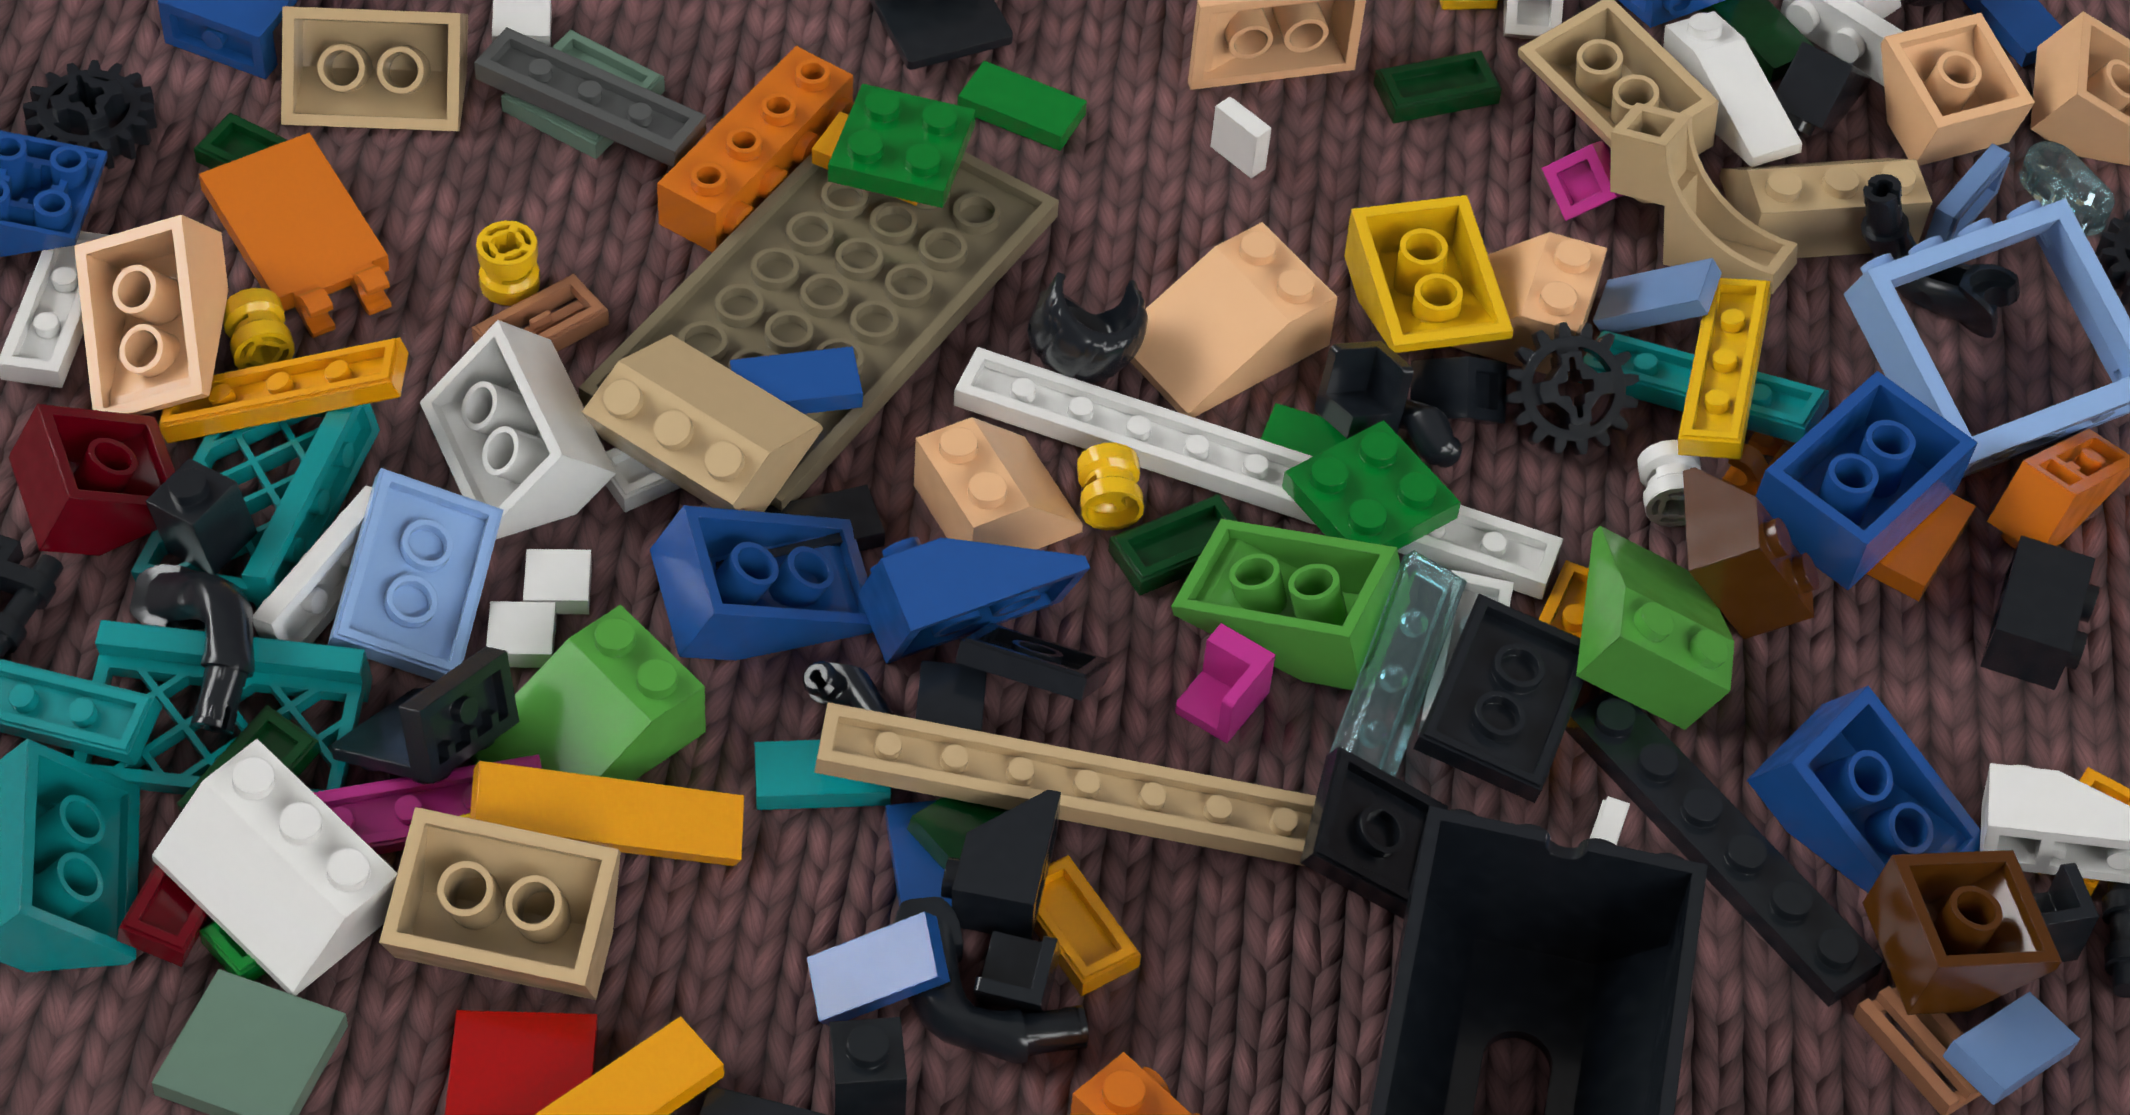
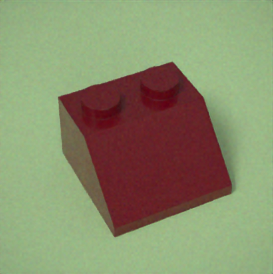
M46 404L36 405L9 455L39 551L100 556L158 530L145 501L175 473L156 417Z

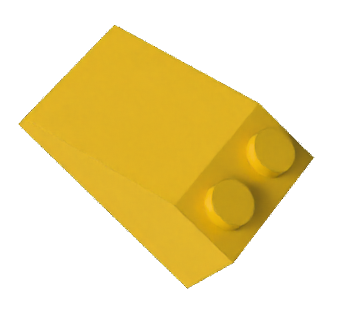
M1467 195L1351 209L1344 255L1358 302L1391 350L1395 353L1512 339L1513 328Z

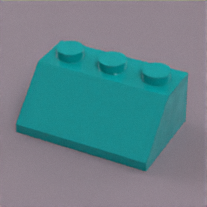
M26 739L0 759V962L24 972L128 965L136 959V948L117 941L119 926L138 895L140 786L30 739Z

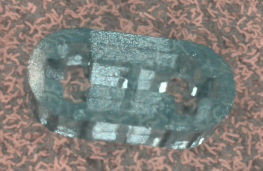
M2048 141L2032 145L2026 154L2019 173L2020 182L2036 200H2039L2042 206L2066 198L2086 236L2099 234L2103 231L2115 204L2114 195L2110 189L2064 145Z

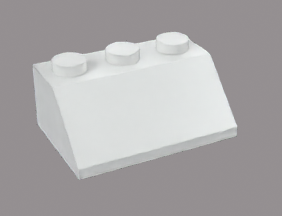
M497 320L420 401V405L462 496L503 509L496 539L576 515L616 474L595 429L582 413L584 406L552 341L503 321Z
M258 739L254 740L202 781L152 854L153 861L287 993L295 996L384 924L397 877V872Z

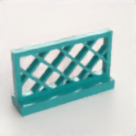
M370 403L208 435L204 437L192 460L212 469L217 460L241 450L247 461L220 474L236 481L238 485L257 477L263 489L244 497L250 515L271 505L276 509L271 520L257 527L258 533L232 558L235 559L248 552L250 560L242 573V577L216 574L237 585L246 594L248 600L254 603L256 610L298 564L301 557L311 549L332 525L380 431ZM311 416L324 418L318 428L297 438L290 429V426ZM282 431L288 442L259 456H254L249 445ZM295 458L299 459L300 464L295 474L271 485L265 475L266 472ZM158 530L152 532L131 570L135 582L141 572L150 567L160 565L163 557L169 554ZM186 561L178 564L195 571L205 572Z
M101 620L95 640L99 656L92 681L111 685L113 676L141 679L150 691L148 694L158 699L176 726L147 744L136 765L120 762L115 766L91 764L93 755L74 751L73 758L140 786V790L185 795L236 739L234 738L211 754L194 733L200 728L191 725L192 716L184 720L169 700L170 697L189 685L202 686L205 668L200 664L205 650V631ZM253 637L255 671L253 677L246 680L240 702L255 692L273 694L282 706L277 712L288 720L292 719L298 727L319 741L321 748L319 754L331 768L326 790L345 787L350 763L334 760L327 746L358 726L363 702H368L373 678L365 649ZM155 681H162L165 683L158 686ZM287 696H295L297 698L290 701ZM321 699L345 702L341 720L318 735L301 715L303 711ZM237 711L238 716L235 724L242 732L248 723ZM185 738L202 758L201 761L181 774L163 772L154 760V758ZM146 764L150 770H141L139 768ZM310 789L312 792L324 791L319 789Z

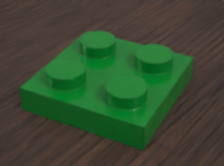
M862 83L828 163V182L943 208L974 130L976 109Z
M1384 420L1284 471L1282 488L1326 536L1397 547V550L1457 519L1461 505L1456 496Z

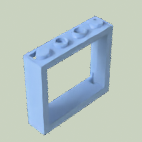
M2066 198L2045 206H2041L2039 200L2030 201L2011 211L2006 216V220L1993 224L1989 217L1983 218L1963 228L1957 234V238L1946 242L1943 241L1940 235L1928 238L1912 247L1908 251L1909 255L1896 260L1893 259L1891 253L1876 257L1860 267L1863 275L1843 294L1885 376L1978 442L1963 478L2130 413V318ZM2035 237L2112 383L1971 436L1895 287Z

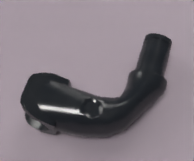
M1889 174L1875 175L1868 180V186H1864L1863 197L1866 216L1862 220L1861 230L1863 238L1875 257L1891 253L1893 259L1896 260L1909 255L1908 251L1917 244L1909 231L1908 217L1902 212L1901 182L1898 178ZM1961 263L1895 287L1906 299L1934 313L1956 320L1972 333L1985 338H1993L1997 332V307L2013 304L2020 295L2017 274L1995 264L1968 265Z
M161 564L144 570L137 577L130 603V612L138 621L151 626L187 630L205 629V650L200 664L205 668L191 725L214 733L233 734L243 687H245L247 678L253 677L255 671L253 612L246 594L237 585L218 575L195 571L181 565Z
M942 897L909 899L901 903L893 924L924 911L936 916L938 920L950 982L908 997V1001L921 1024L944 1043L1017 1064L1027 1063L1028 1056L1087 1048L1089 1032L1086 1014L1082 1005L1022 1013L1020 1008L998 1011L974 1006L967 999L960 979L958 963L961 962L963 957V939L960 923L955 911Z

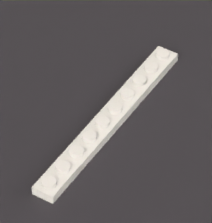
M980 347L976 348L954 390V406L1084 449L1101 443L1127 445L1135 450L1141 468L1316 525L1282 488L1284 471L1313 456ZM1460 505L1457 519L1402 547L1398 552L1450 570L1514 582V591L1542 600L1558 560L1564 538Z

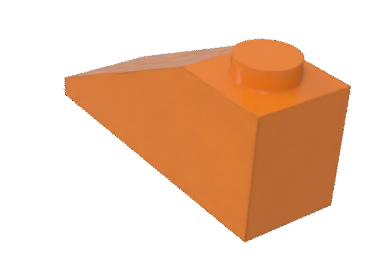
M2088 428L2023 460L1987 522L2002 531L2001 537L2015 549L2021 535L2058 546L2130 476V455Z

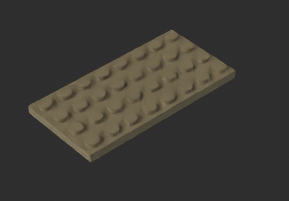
M965 152L944 207L939 208L918 203L915 206L896 197L828 182V170L813 164L811 153L578 388L579 398L585 407L619 360L671 334L730 369V360L853 346L863 391V407L805 414L820 423L823 430L769 506L772 505L782 511L790 501L798 500L1058 217L1059 200Z

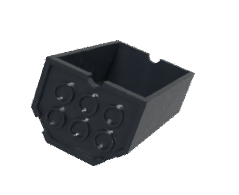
M1429 806L1411 881L1367 1115H1473L1483 1054L1491 1044L1506 1038L1523 1039L1534 1044L1544 1053L1548 1060L1550 1076L1543 1115H1674L1708 865L1688 861L1671 853L1655 854L1617 846L1608 840L1600 838L1583 840L1575 848L1563 847L1552 842L1550 834L1544 828L1534 824H1513L1480 817L1463 809L1447 810Z

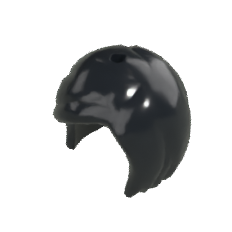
M1058 272L1048 288L1041 291L1038 302L1032 311L1027 328L1030 346L1033 352L1042 360L1044 366L1053 372L1090 384L1103 382L1125 368L1136 356L1143 343L1148 315L1145 310L1142 292L1138 290L1136 281L1130 280L1124 297L1115 308L1099 314H1092L1063 293L1066 275Z

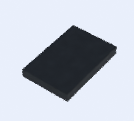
M1478 594L1413 749L1535 803L1543 789L1584 683L1583 679L1576 676L1581 638Z

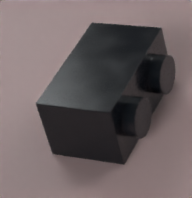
M2021 535L2005 573L1980 667L2055 690L2065 667L2077 669L2086 645L2088 633L2078 631L2077 629L2079 621L2089 622L2098 598L2100 587L2089 584L2095 558Z

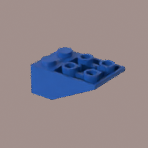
M0 130V257L76 245L108 158L107 151Z

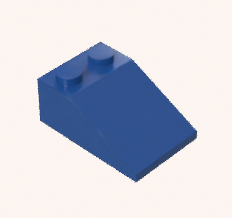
M683 505L650 548L679 657L736 661L873 633L858 596V592L868 577L857 541L854 539L850 519ZM835 533H840L843 541L840 547L828 545L813 549L800 546L794 548L788 555L774 557L768 551V549ZM724 560V562L716 570V562Z
M910 537L898 541L882 551L884 557L870 569L871 574L858 592V596L886 664L973 634L991 623L998 625L1060 603L1090 569L1086 556L942 537L921 544L919 537Z
M1869 685L1822 704L1747 779V782L1786 832L1867 893H1869L1892 855L1974 852L1980 850L1981 829Z

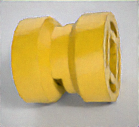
M507 220L495 222L485 227L477 236L476 241L477 259L480 264L479 284L482 294L489 301L504 306H513L536 294L540 287V269L537 264L538 243L534 231L525 224Z
M245 289L231 295L227 299L223 327L225 333L231 339L229 343L234 364L239 370L292 359L295 353L291 332L284 324L285 314L281 300L275 292L268 289Z
M1101 443L1083 451L1077 459L1078 482L1084 489L1081 492L1080 505L1081 515L1085 523L1101 530H1119L1136 523L1143 515L1144 502L1142 490L1137 484L1140 478V466L1135 450L1120 443Z

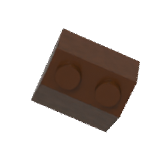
M1696 467L1684 470L1688 571L1742 638L1747 639L1814 618L1812 591L1819 588L1818 573L1811 557L1807 553L1800 554L1792 544L1788 529L1782 519H1773L1757 497Z
M2013 850L1892 855L1862 902L1907 1015L1969 1012L2056 970L2062 962Z

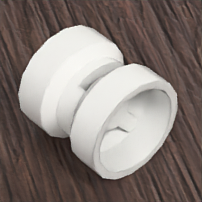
M1678 440L1660 441L1643 450L1637 459L1640 482L1646 488L1643 492L1645 513L1651 522L1659 526L1686 525L1683 471L1693 467L1701 470L1699 456L1678 455Z

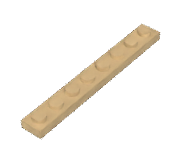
M830 702L827 703L814 773L1007 810L1046 790L1061 792L1060 820L1304 866L1300 864L1316 800L1315 795Z

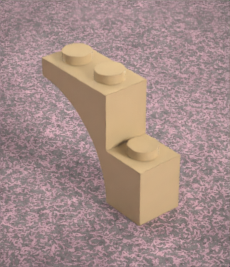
M1637 102L1611 131L1610 192L1633 197L1642 203H1655L1664 206L1663 265L1671 267L1713 258L1722 272L1720 278L1771 281V294L1776 291L1797 264L1798 243L1780 238L1755 225L1721 195L1706 173L1698 156L1692 132V116Z

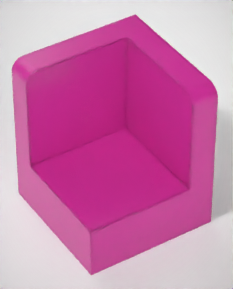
M1604 141L1592 143L1541 168L1565 221L1576 218L1611 200L1625 196L1610 192L1611 148Z
M1221 623L1207 639L1202 672L1177 700L1176 714L1221 741L1228 743L1269 694L1276 654Z

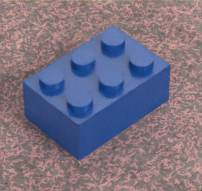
M1876 371L1765 470L1756 497L1773 519H1782L1788 529L1791 542L1799 553H1807L1813 560L1815 567L1846 590H1849L1958 489L1978 442L1879 371Z

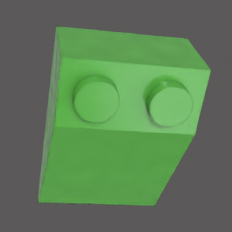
M1221 519L1171 607L1174 616L1209 634H1212L1221 623L1276 654L1274 667L1303 682L1362 692L1408 604L1397 547Z
M1599 526L1593 532L1576 676L1686 730L1730 692L1734 654L1733 637L1720 609L1688 570Z
M620 604L564 642L515 694L520 722L496 738L490 747L478 751L470 759L477 764L479 761L496 762L539 754L542 769L635 781L706 733L705 686Z

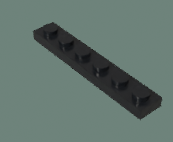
M1606 691L1572 712L1565 729L1566 732L1689 861L1708 865L1706 879L1828 1007L1878 975L1884 960L1638 706Z

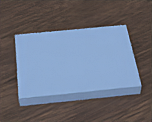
M380 468L374 479L327 645L365 649L367 659L434 681L460 665L464 661L503 509Z

